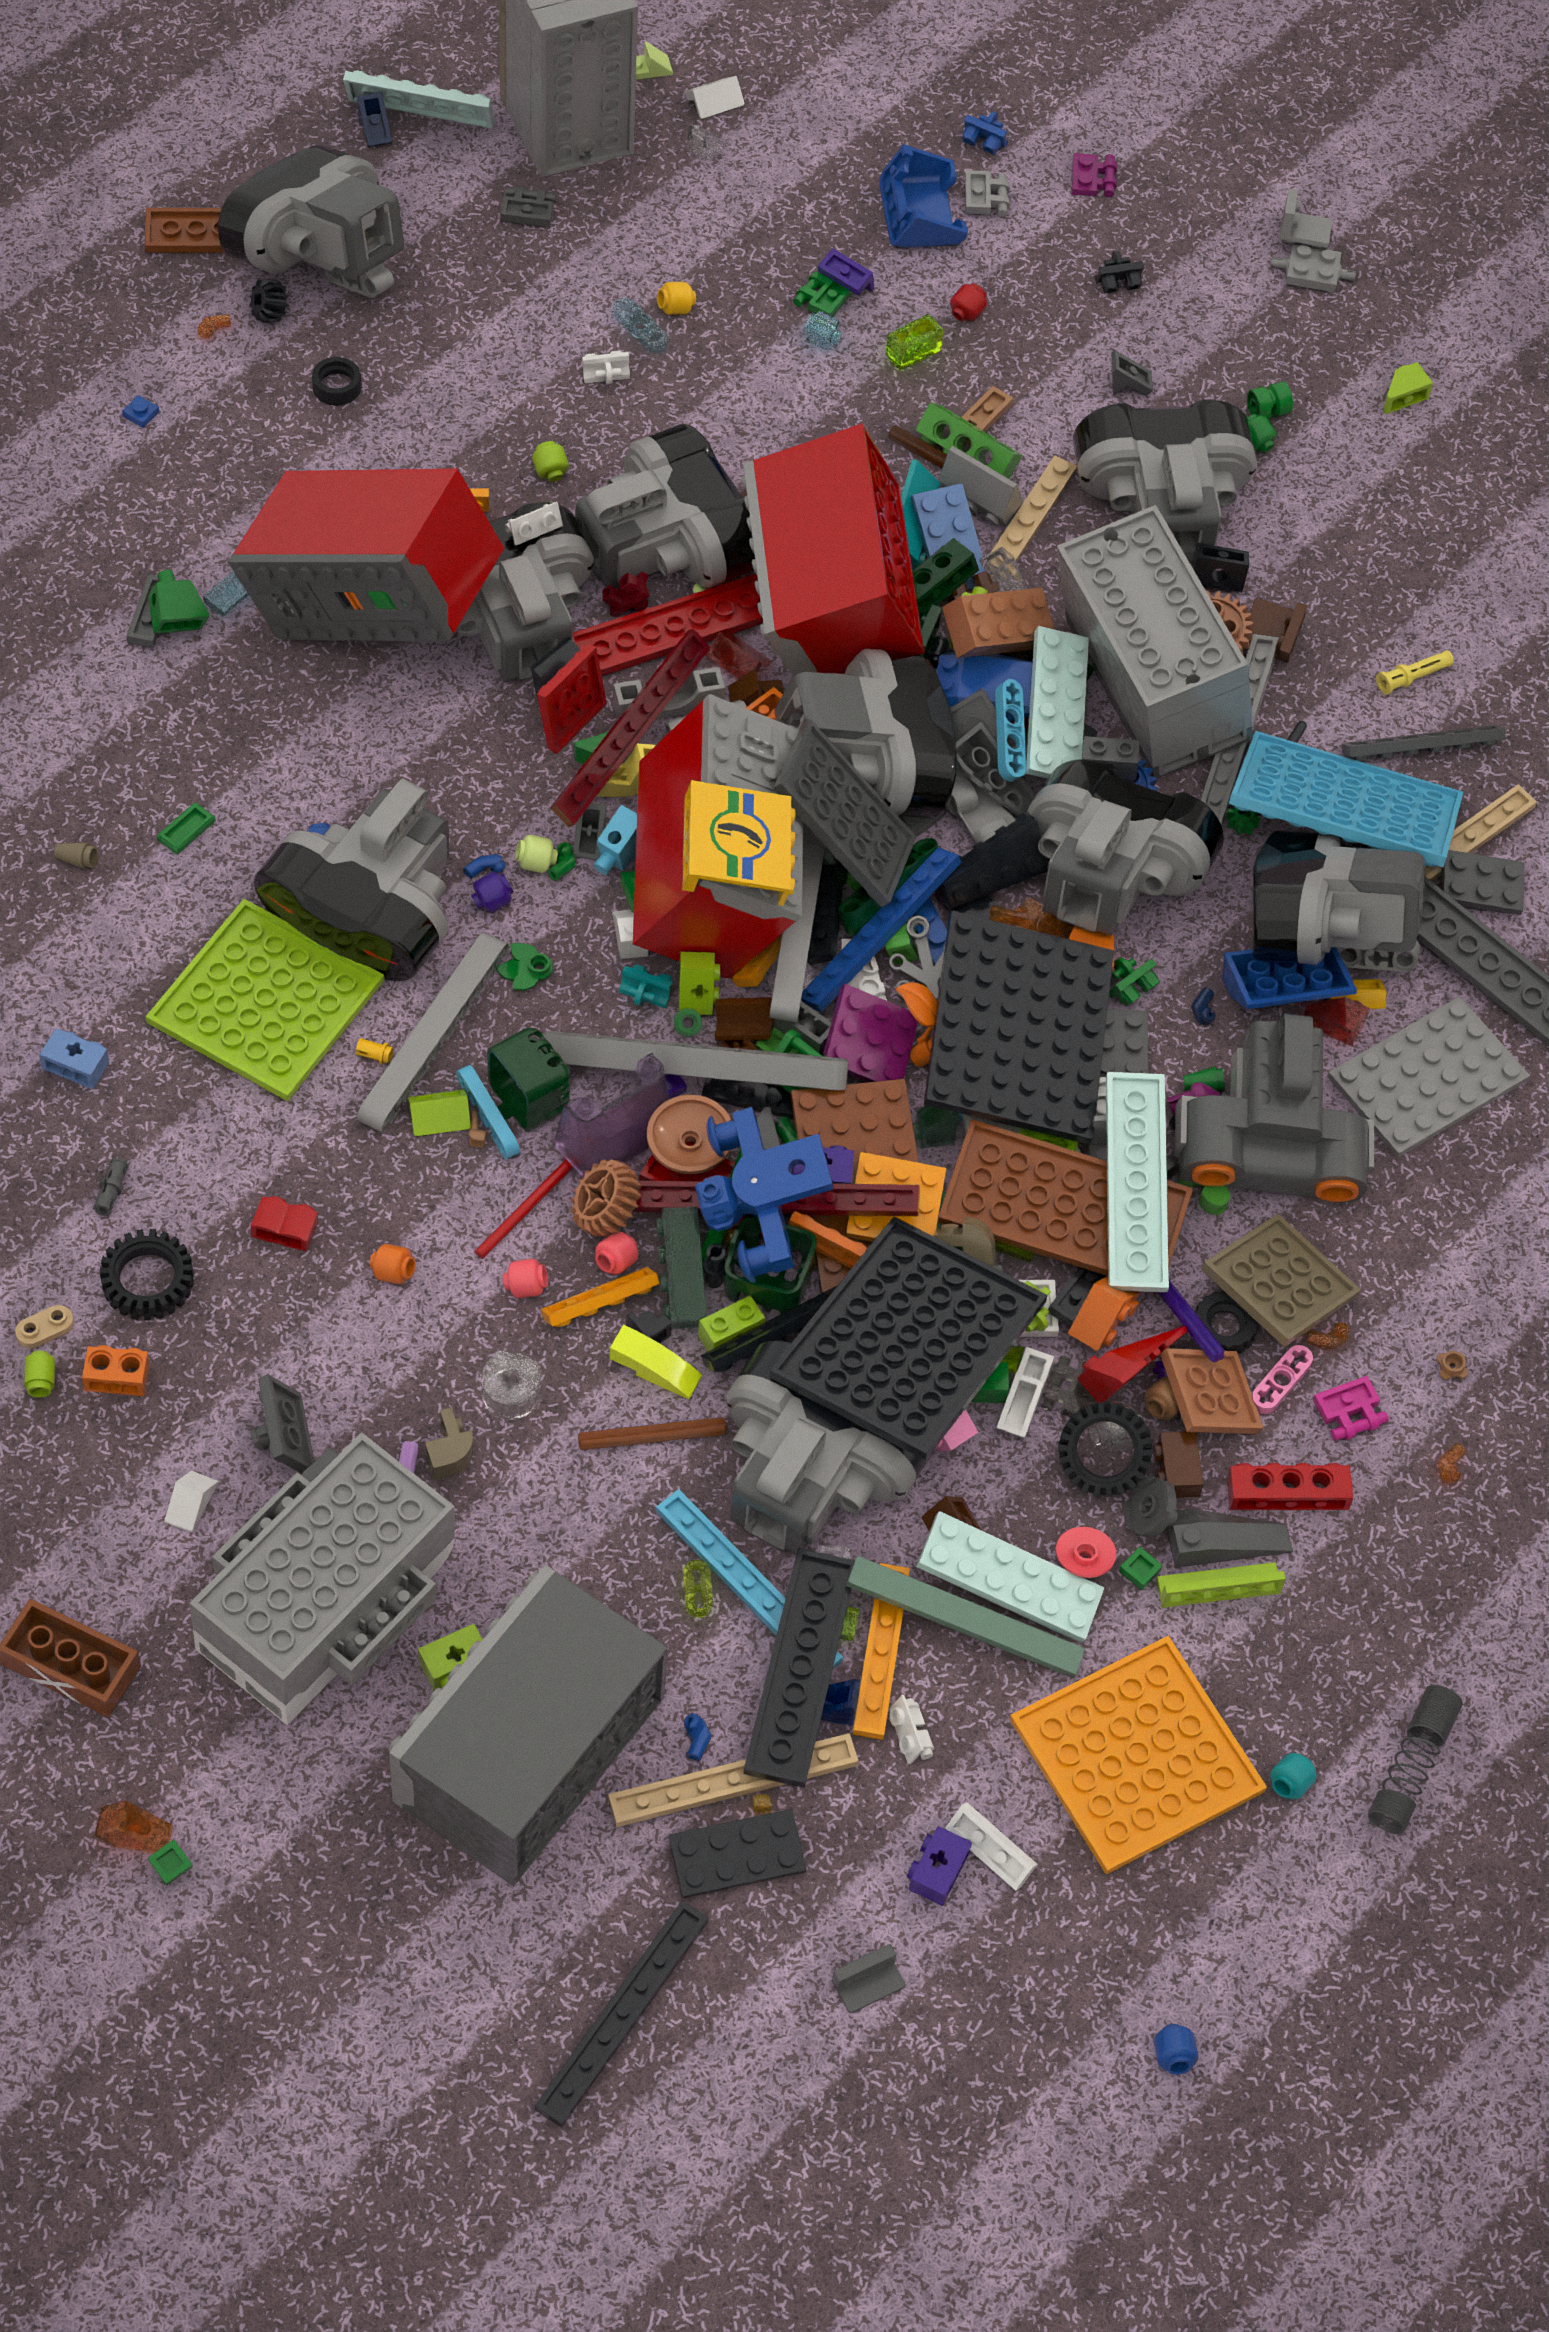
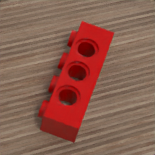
M1240 1463L1230 1466L1227 1476L1230 1510H1349L1353 1500L1350 1465H1340L1338 1463H1328L1325 1465H1310L1309 1463L1281 1465L1279 1463H1269L1265 1466H1252L1249 1463ZM1254 1483H1260L1264 1485L1265 1488H1258L1254 1485ZM1284 1483H1290L1295 1488H1288ZM1313 1483H1320L1325 1488H1318Z

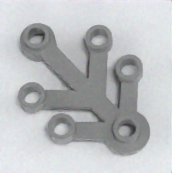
M914 916L907 923V931L910 937L916 940L922 969L908 962L899 953L890 957L889 964L892 970L896 972L902 971L925 984L938 1001V982L941 978L944 951L935 966H933L927 941L930 925L923 916ZM918 925L924 927V931L920 934L914 932V928ZM897 958L903 960V964L900 967L893 965L894 960ZM901 980L897 983L896 988L902 984L910 982L907 980Z

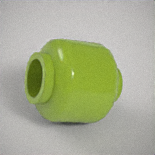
M553 441L539 444L532 455V461L538 477L548 479L549 482L561 480L569 469V462L563 446L555 444Z

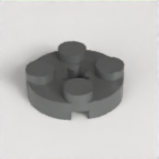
M1154 1476L1140 1480L1137 1486L1132 1489V1491L1136 1492L1132 1501H1126L1124 1517L1126 1525L1130 1530L1143 1537L1151 1538L1162 1533L1167 1526L1174 1525L1177 1520L1175 1487L1172 1483Z

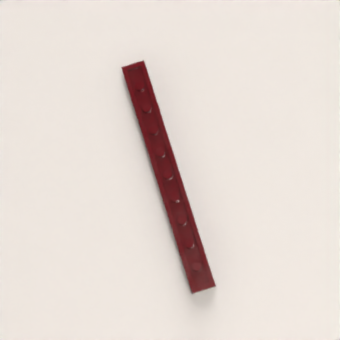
M693 628L684 634L551 805L550 809L568 828L575 825L711 648Z
M638 1181L642 1185L638 1191L641 1197L636 1201L639 1207L635 1208L633 1212L702 1213L695 1188L696 1184L700 1182ZM833 1184L834 1189L781 1205L783 1214H793L796 1211L802 1215L919 1216L920 1187L919 1185Z

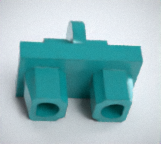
M635 964L632 968L625 966L622 970L619 993L634 997V1005L641 1006L645 1001L666 1009L670 999L673 983L671 982L672 977L664 973L658 976L648 974L646 968Z

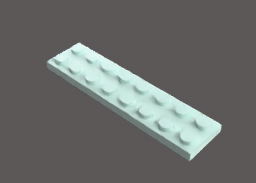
M1107 1072L1106 1136L1109 1287L1122 1291L1167 1292L1169 1278L1165 1074Z

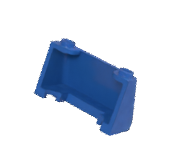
M903 144L884 168L880 176L879 186L891 245L899 248L958 245L966 239L968 234L966 223L961 219L952 221L947 191L955 184L957 179L954 160Z

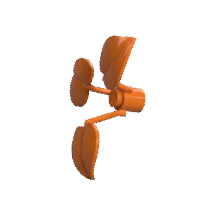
M910 982L900 985L895 990L903 997L914 1018L922 1026L928 1027L923 1035L917 1039L918 1044L913 1046L910 1052L912 1062L917 1067L922 1068L929 1064L932 1038L928 1036L934 1028L937 1000L927 987L919 983Z

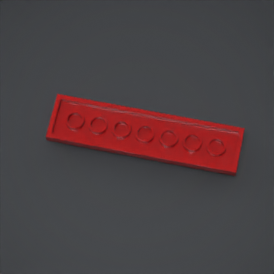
M753 574L573 632L572 639L580 650L587 643L597 647L601 674L604 676L670 654L684 634L692 628L705 642L763 624V618L759 613L757 605L761 600L755 587V581L758 580V576Z

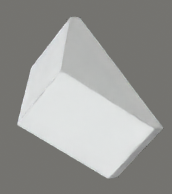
M194 1471L188 1472L177 1480L164 1520L165 1523L193 1533L219 1481Z

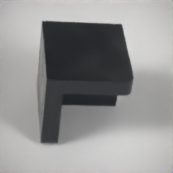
M648 1310L639 1317L632 1311L626 1315V1326L658 1343L671 1336L672 1322L665 1314L657 1318Z

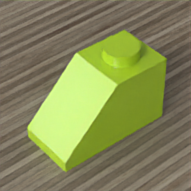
M1418 362L1403 365L1395 370L1383 409L1385 414L1429 399L1433 382Z

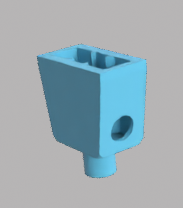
M621 805L598 838L597 846L600 857L593 866L600 873L607 875L613 866L624 871L636 857L637 813Z

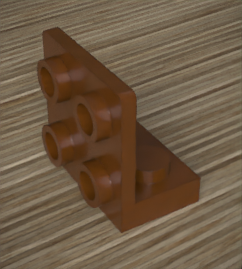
M1259 598L1254 600L1250 611L1254 629L1252 633L1279 637L1276 644L1278 652L1275 659L1289 662L1306 616L1307 605L1297 602L1293 610Z

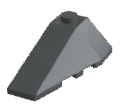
M982 722L963 733L947 746L946 752L963 774L1014 815L1018 816L1021 813L1027 815L1028 808L1036 795L1022 777L1013 782H1008L1001 777L998 770L997 742Z
M1198 1509L1177 1510L1178 1517L1175 1524L1166 1527L1175 1568L1293 1552L1287 1524Z

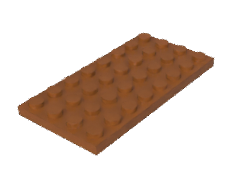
M905 1079L849 1084L845 1090L820 1088L791 1090L790 1095L797 1140L819 1134L822 1145L825 1148L839 1145L846 1147L847 1150H854L851 1184L855 1183L860 1152L919 1163ZM809 1215L815 1222L827 1228H833L843 1236L846 1235L849 1215ZM847 1237L848 1239L854 1242L857 1241L864 1244L867 1248H869V1246L873 1243L871 1241ZM816 1251L820 1292L823 1293L839 1285L851 1268Z
M971 1119L937 1222L957 1224L959 1228H963L965 1218L973 1217L981 1220L990 1228L996 1241L1108 1276L1107 1161ZM1167 1180L1169 1268L1193 1188Z

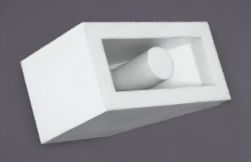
M631 910L613 911L612 915L620 959L647 957L648 950L633 945L634 912H631Z

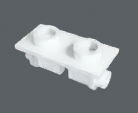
M556 501L549 505L545 504L540 509L515 519H509L508 523L505 524V529L508 534L512 533L514 545H519L562 527L558 502Z
M901 1695L889 1708L890 1722L895 1726L900 1750L905 1754L908 1764H911L919 1755L923 1760L929 1759L933 1756L934 1746L928 1731L917 1730L916 1728L925 1725L919 1704L914 1702L913 1698L906 1699L904 1695Z

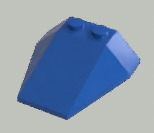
M949 651L939 656L933 692L939 686H942L949 707H952L984 688L996 708L995 691L997 686L1008 679H1013L1022 687L1024 718L1029 717L1033 662L1000 654L957 658L955 651ZM1006 712L1007 720L1009 722L1015 721L1013 715Z

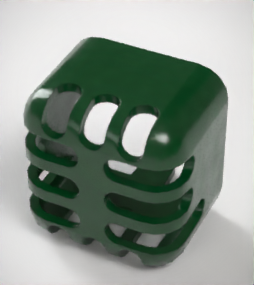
M529 1027L522 1029L488 1048V1081L493 1091L503 1102L497 1108L504 1120L514 1116L524 1131L530 1132L562 1114L570 1104V1070L561 1056L553 1049L550 1042L545 1039L542 1032L537 1028ZM536 1035V1036H538L540 1039H538V1038H536V1037H530V1036Z
M749 1216L743 1219L738 1230L735 1229L730 1242V1252L725 1262L724 1291L728 1299L736 1303L742 1292L747 1297L751 1295L755 1303L762 1306L764 1311L770 1313L772 1309H775L780 1314L800 1305L806 1293L807 1285L810 1282L812 1271L815 1268L817 1243L815 1236L805 1229L786 1224L792 1250L802 1253L801 1264L795 1280H785L786 1270L774 1277L768 1273L755 1276L756 1283H752L745 1276L740 1277L735 1274V1264L740 1268L737 1248L741 1240H744L747 1249L757 1247L759 1244V1233H762L759 1217Z

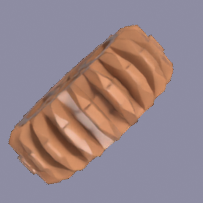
M610 1159L609 1161L602 1160L600 1164L594 1163L592 1170H585V1177L579 1179L580 1184L578 1188L574 1189L575 1197L570 1200L574 1204L570 1210L574 1214L573 1221L577 1223L582 1231L595 1237H608L612 1232L618 1233L620 1226L626 1227L628 1218H633V1210L639 1207L636 1204V1201L641 1197V1194L638 1192L642 1186L638 1182L639 1176L635 1174L630 1166L618 1160Z

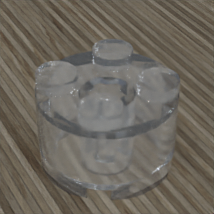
M498 1351L486 1363L481 1374V1396L484 1405L493 1416L513 1421L535 1411L541 1399V1373L539 1365L535 1360L518 1352Z

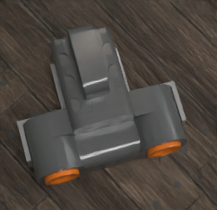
M1282 1013L1277 1021H1255L1250 1024L1237 1044V1049L1231 1057L1230 1097L1218 1095L1201 1097L1182 1095L1175 1107L1174 1155L1180 1159V1178L1187 1182L1205 1186H1225L1319 1198L1330 1202H1353L1361 1199L1366 1193L1368 1175L1374 1168V1120L1365 1119L1358 1114L1323 1109V1030L1313 1028L1312 1017Z

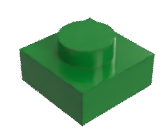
M1139 1546L1120 1566L1119 1572L1139 1589L1143 1590L1158 1575L1163 1565Z
M174 1839L148 1857L149 1863L166 1886L193 1867Z

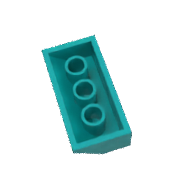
M915 459L911 461L901 495L912 571L926 560V553H923L924 544L910 497L914 494L940 488V482Z

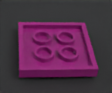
M844 984L840 988L823 1057L847 1059V1074L867 1083L904 1079L918 1021L910 1010Z

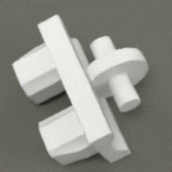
M619 350L611 351L610 354L596 355L592 353L582 357L584 383L606 381V384L609 385L612 384L613 380L630 379L628 352H621Z

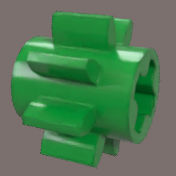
M1234 806L1233 809H1228L1226 819L1229 820L1227 828H1233L1237 835L1241 833L1251 835L1253 827H1259L1261 818L1257 817L1258 812L1251 810L1241 811Z

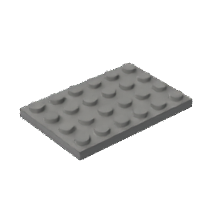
M1459 996L1329 1071L1327 1077L1362 1117L1374 1120V1132L1398 1158L1527 1082L1530 1074Z

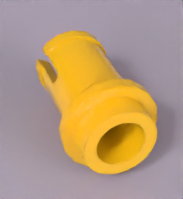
M360 1038L356 1046L357 1056L377 1060L381 1065H384V1063L389 1064L394 1055V1047H391L386 1042L380 1044Z

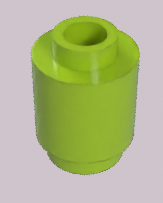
M34 1351L25 1358L24 1387L27 1389V1394L32 1397H47L55 1386V1358L46 1351Z

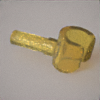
M766 1794L753 1795V1812H763V1815L771 1813L770 1797Z

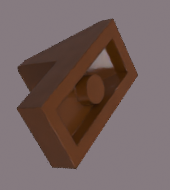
M754 669L728 686L730 702L741 700L745 702L747 707L773 687L784 694L782 680L758 681L757 670Z

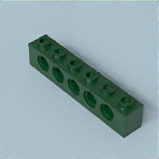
M954 538L940 547L937 552L912 571L919 619L922 618L923 614L929 612L931 605H938L979 571L974 553Z

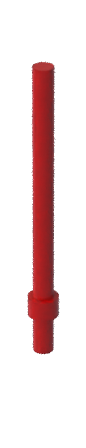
M589 1135L576 1149L572 1148L564 1156L565 1160L475 1250V1254L484 1259L573 1168L577 1169L584 1162V1156L597 1144V1140Z

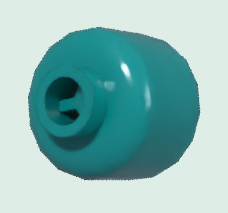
M1294 1752L1286 1754L1273 1767L1270 1773L1274 1791L1283 1798L1293 1800L1301 1798L1313 1786L1317 1778L1316 1769L1312 1761L1308 1757Z

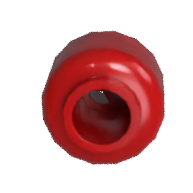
M975 283L962 285L950 299L952 315L961 322L965 319L975 321L987 307L986 292Z

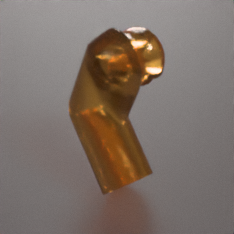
M229 314L205 317L197 328L198 335L207 339L212 337L218 328L231 327Z
M1339 1322L1335 1324L1334 1330L1327 1334L1310 1329L1306 1344L1333 1350L1347 1342L1350 1328L1346 1323Z
M1455 1443L1438 1459L1440 1478L1448 1484H1453L1461 1478V1472L1457 1471L1456 1463L1466 1454V1450L1459 1443Z

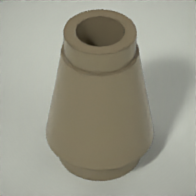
M90 842L57 843L54 856L55 859L87 870V868L95 867L98 861V848L92 846Z

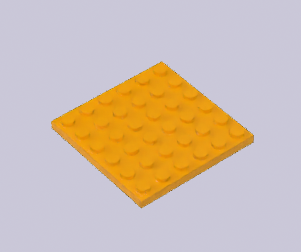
M1169 1635L1010 1715V1722L1106 1875L1265 1793L1267 1789L1262 1778Z

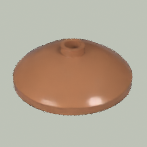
M699 1095L674 1097L661 1104L654 1111L648 1122L647 1142L649 1149L660 1164L672 1171L683 1174H698L709 1171L722 1163L731 1150L724 1151V1158L719 1157L713 1151L707 1137V1120L710 1116H713L717 1125L730 1121L731 1118L721 1105L707 1097ZM694 1142L695 1145L687 1146L686 1143Z

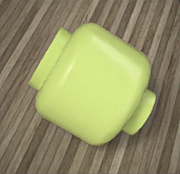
M527 835L523 840L518 841L515 861L519 862L523 870L545 873L550 865L554 866L556 864L558 850L553 849V842L549 838Z

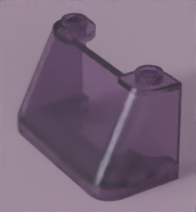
M653 1053L648 1054L637 1062L635 1073L640 1080L638 1086L601 1108L594 1100L588 1097H578L564 1105L553 1145L583 1177H585V1170L591 1171L594 1163L600 1164L602 1160L609 1161L610 1159L626 1163L649 1148L647 1142L648 1122L654 1111L661 1104L669 1100L664 1066Z

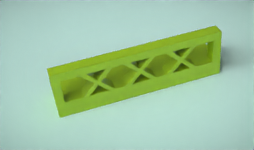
M1276 1562L1157 1576L1156 1583L1161 1606L1165 1608L1281 1594L1286 1578L1284 1571H1278Z

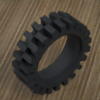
M143 1229L137 1230L138 1237L133 1238L129 1232L124 1234L125 1242H122L119 1238L114 1241L115 1249L110 1246L107 1248V1257H102V1268L100 1267L102 1290L106 1300H110L111 1307L114 1310L119 1308L120 1314L125 1317L127 1313H131V1319L138 1320L139 1315H143L144 1321H150L151 1315L154 1314L157 1315V1319L164 1318L163 1312L168 1311L171 1315L175 1312L176 1305L181 1308L185 1304L184 1297L189 1298L191 1294L190 1287L194 1285L192 1259L190 1253H187L186 1246L184 1244L180 1245L179 1239L175 1236L169 1240V1233L162 1231L160 1237L157 1236L156 1229H150L149 1236H144ZM141 1255H156L166 1259L174 1268L175 1273L171 1284L162 1292L151 1296H140L129 1292L121 1284L120 1274L123 1267L129 1261Z
M1105 1401L1104 1403L1094 1402L1089 1406H1084L1070 1417L1062 1430L1058 1451L1063 1472L1071 1479L1070 1482L1074 1486L1077 1485L1085 1493H1093V1496L1106 1495V1497H1113L1115 1494L1121 1495L1130 1488L1133 1489L1144 1478L1151 1463L1153 1446L1149 1429L1146 1427L1144 1420L1134 1410L1128 1409L1120 1403L1114 1404L1112 1401ZM1112 1422L1120 1425L1129 1433L1133 1441L1134 1454L1130 1464L1119 1474L1099 1476L1088 1471L1081 1463L1077 1451L1078 1440L1084 1430L1092 1424Z

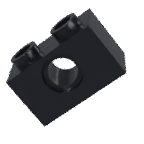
M1197 543L1191 566L1203 587L1210 586L1221 588L1228 592H1242L1249 569V551Z

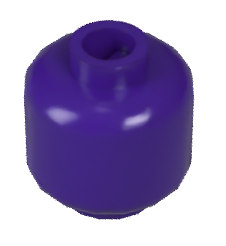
M490 872L473 883L475 893L471 897L478 909L484 907L487 912L493 913L511 902V894L514 891L503 873L499 875L497 872Z

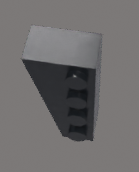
M1021 813L1015 817V821L1007 827L1003 825L994 831L995 835L984 842L980 841L972 846L973 849L964 856L959 855L962 863L934 891L937 901L952 909L1048 872L1045 856L1038 849V843L1041 839L1038 822Z

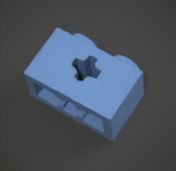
M57 1028L39 1054L42 1069L91 1089H94L109 1064L107 1048L95 1041L89 1042L79 1038L73 1032H64Z

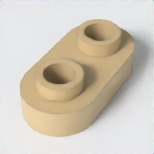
M55 1305L23 1319L18 1323L15 1330L18 1343L25 1348H36L68 1333L74 1323L72 1312L65 1306ZM55 1316H62L60 1320H53ZM27 1329H35V1331L32 1333L26 1332Z

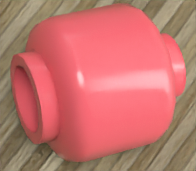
M624 1232L611 1233L596 1246L595 1260L598 1267L609 1274L618 1275L634 1265L638 1259L637 1243L633 1237Z
M535 1258L511 1262L508 1272L503 1273L505 1290H510L516 1299L541 1295L544 1288L548 1287V1274L545 1265L540 1264Z

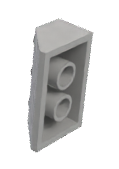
M951 446L938 479L940 487L944 488L962 483L970 512L976 513V511H979L985 515V520L992 525L997 526L999 523L1006 527L1023 504L1018 485L961 450Z

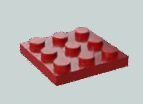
M589 643L578 651L563 668L559 669L556 675L546 685H543L537 693L547 747L555 754L563 749L607 705L597 647Z

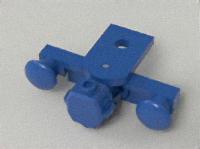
M752 1107L733 1112L734 1120L716 1125L713 1116L708 1118L706 1131L713 1151L719 1157L724 1158V1151L741 1147L743 1156L735 1166L732 1179L726 1176L715 1175L705 1178L703 1182L697 1183L695 1188L702 1215L708 1228L711 1230L721 1231L731 1228L733 1224L741 1220L743 1215L748 1213L759 1217L765 1244L747 1249L744 1240H741L737 1248V1257L742 1273L747 1280L756 1283L755 1276L772 1271L777 1273L795 1267L781 1205L832 1190L834 1187L819 1134L765 1149L756 1115ZM804 1165L805 1170L801 1174L793 1175L790 1173L794 1166Z

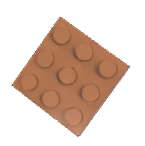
M1166 1348L1160 1354L1187 1432L1258 1434L1264 1429L1237 1351H1225V1357L1216 1363L1210 1361L1203 1350Z

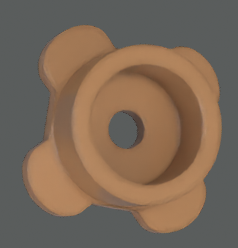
M1449 1351L1437 1356L1436 1361L1440 1364L1441 1369L1439 1376L1442 1379L1449 1380L1451 1377L1464 1379L1467 1377L1468 1370L1465 1368L1466 1360L1464 1354L1457 1351Z

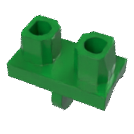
M1122 957L1117 958L1114 961L1115 971L1111 973V976L1114 980H1117L1119 977L1123 980L1109 991V997L1113 999L1117 996L1127 1007L1141 997L1132 985L1134 982L1137 981L1145 993L1156 986L1160 981L1152 970L1157 965L1152 958L1135 971L1133 967L1137 963L1133 958L1128 961Z

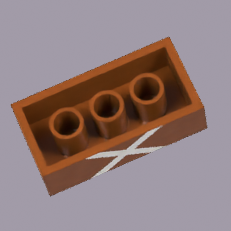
M31 1598L0 1643L1 1665L108 1718L141 1668L137 1650Z

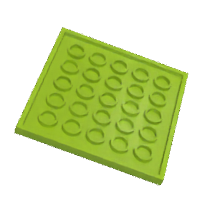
M243 899L146 1015V1023L280 1098L289 1101L385 981L384 974L340 950L338 951L343 956L332 952L311 940L317 939L321 941L320 939Z

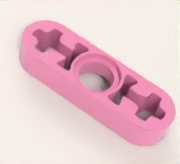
M1302 1345L1291 1347L1254 1389L1252 1398L1258 1413H1272L1308 1372L1313 1361V1355L1307 1347ZM1304 1357V1361H1300L1294 1370L1290 1368L1294 1358ZM1278 1374L1285 1375L1290 1383L1285 1386L1278 1385L1274 1381V1376ZM1271 1389L1273 1393L1269 1402L1261 1403L1259 1401L1260 1397H1265Z

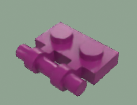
M1074 153L1072 195L1096 197L1098 189L1104 190L1106 197H1112L1117 187V179L1114 177L1117 172L1115 156L1108 154L1105 156L1104 162H1098V155ZM1098 173L1105 174L1103 179L1097 178Z

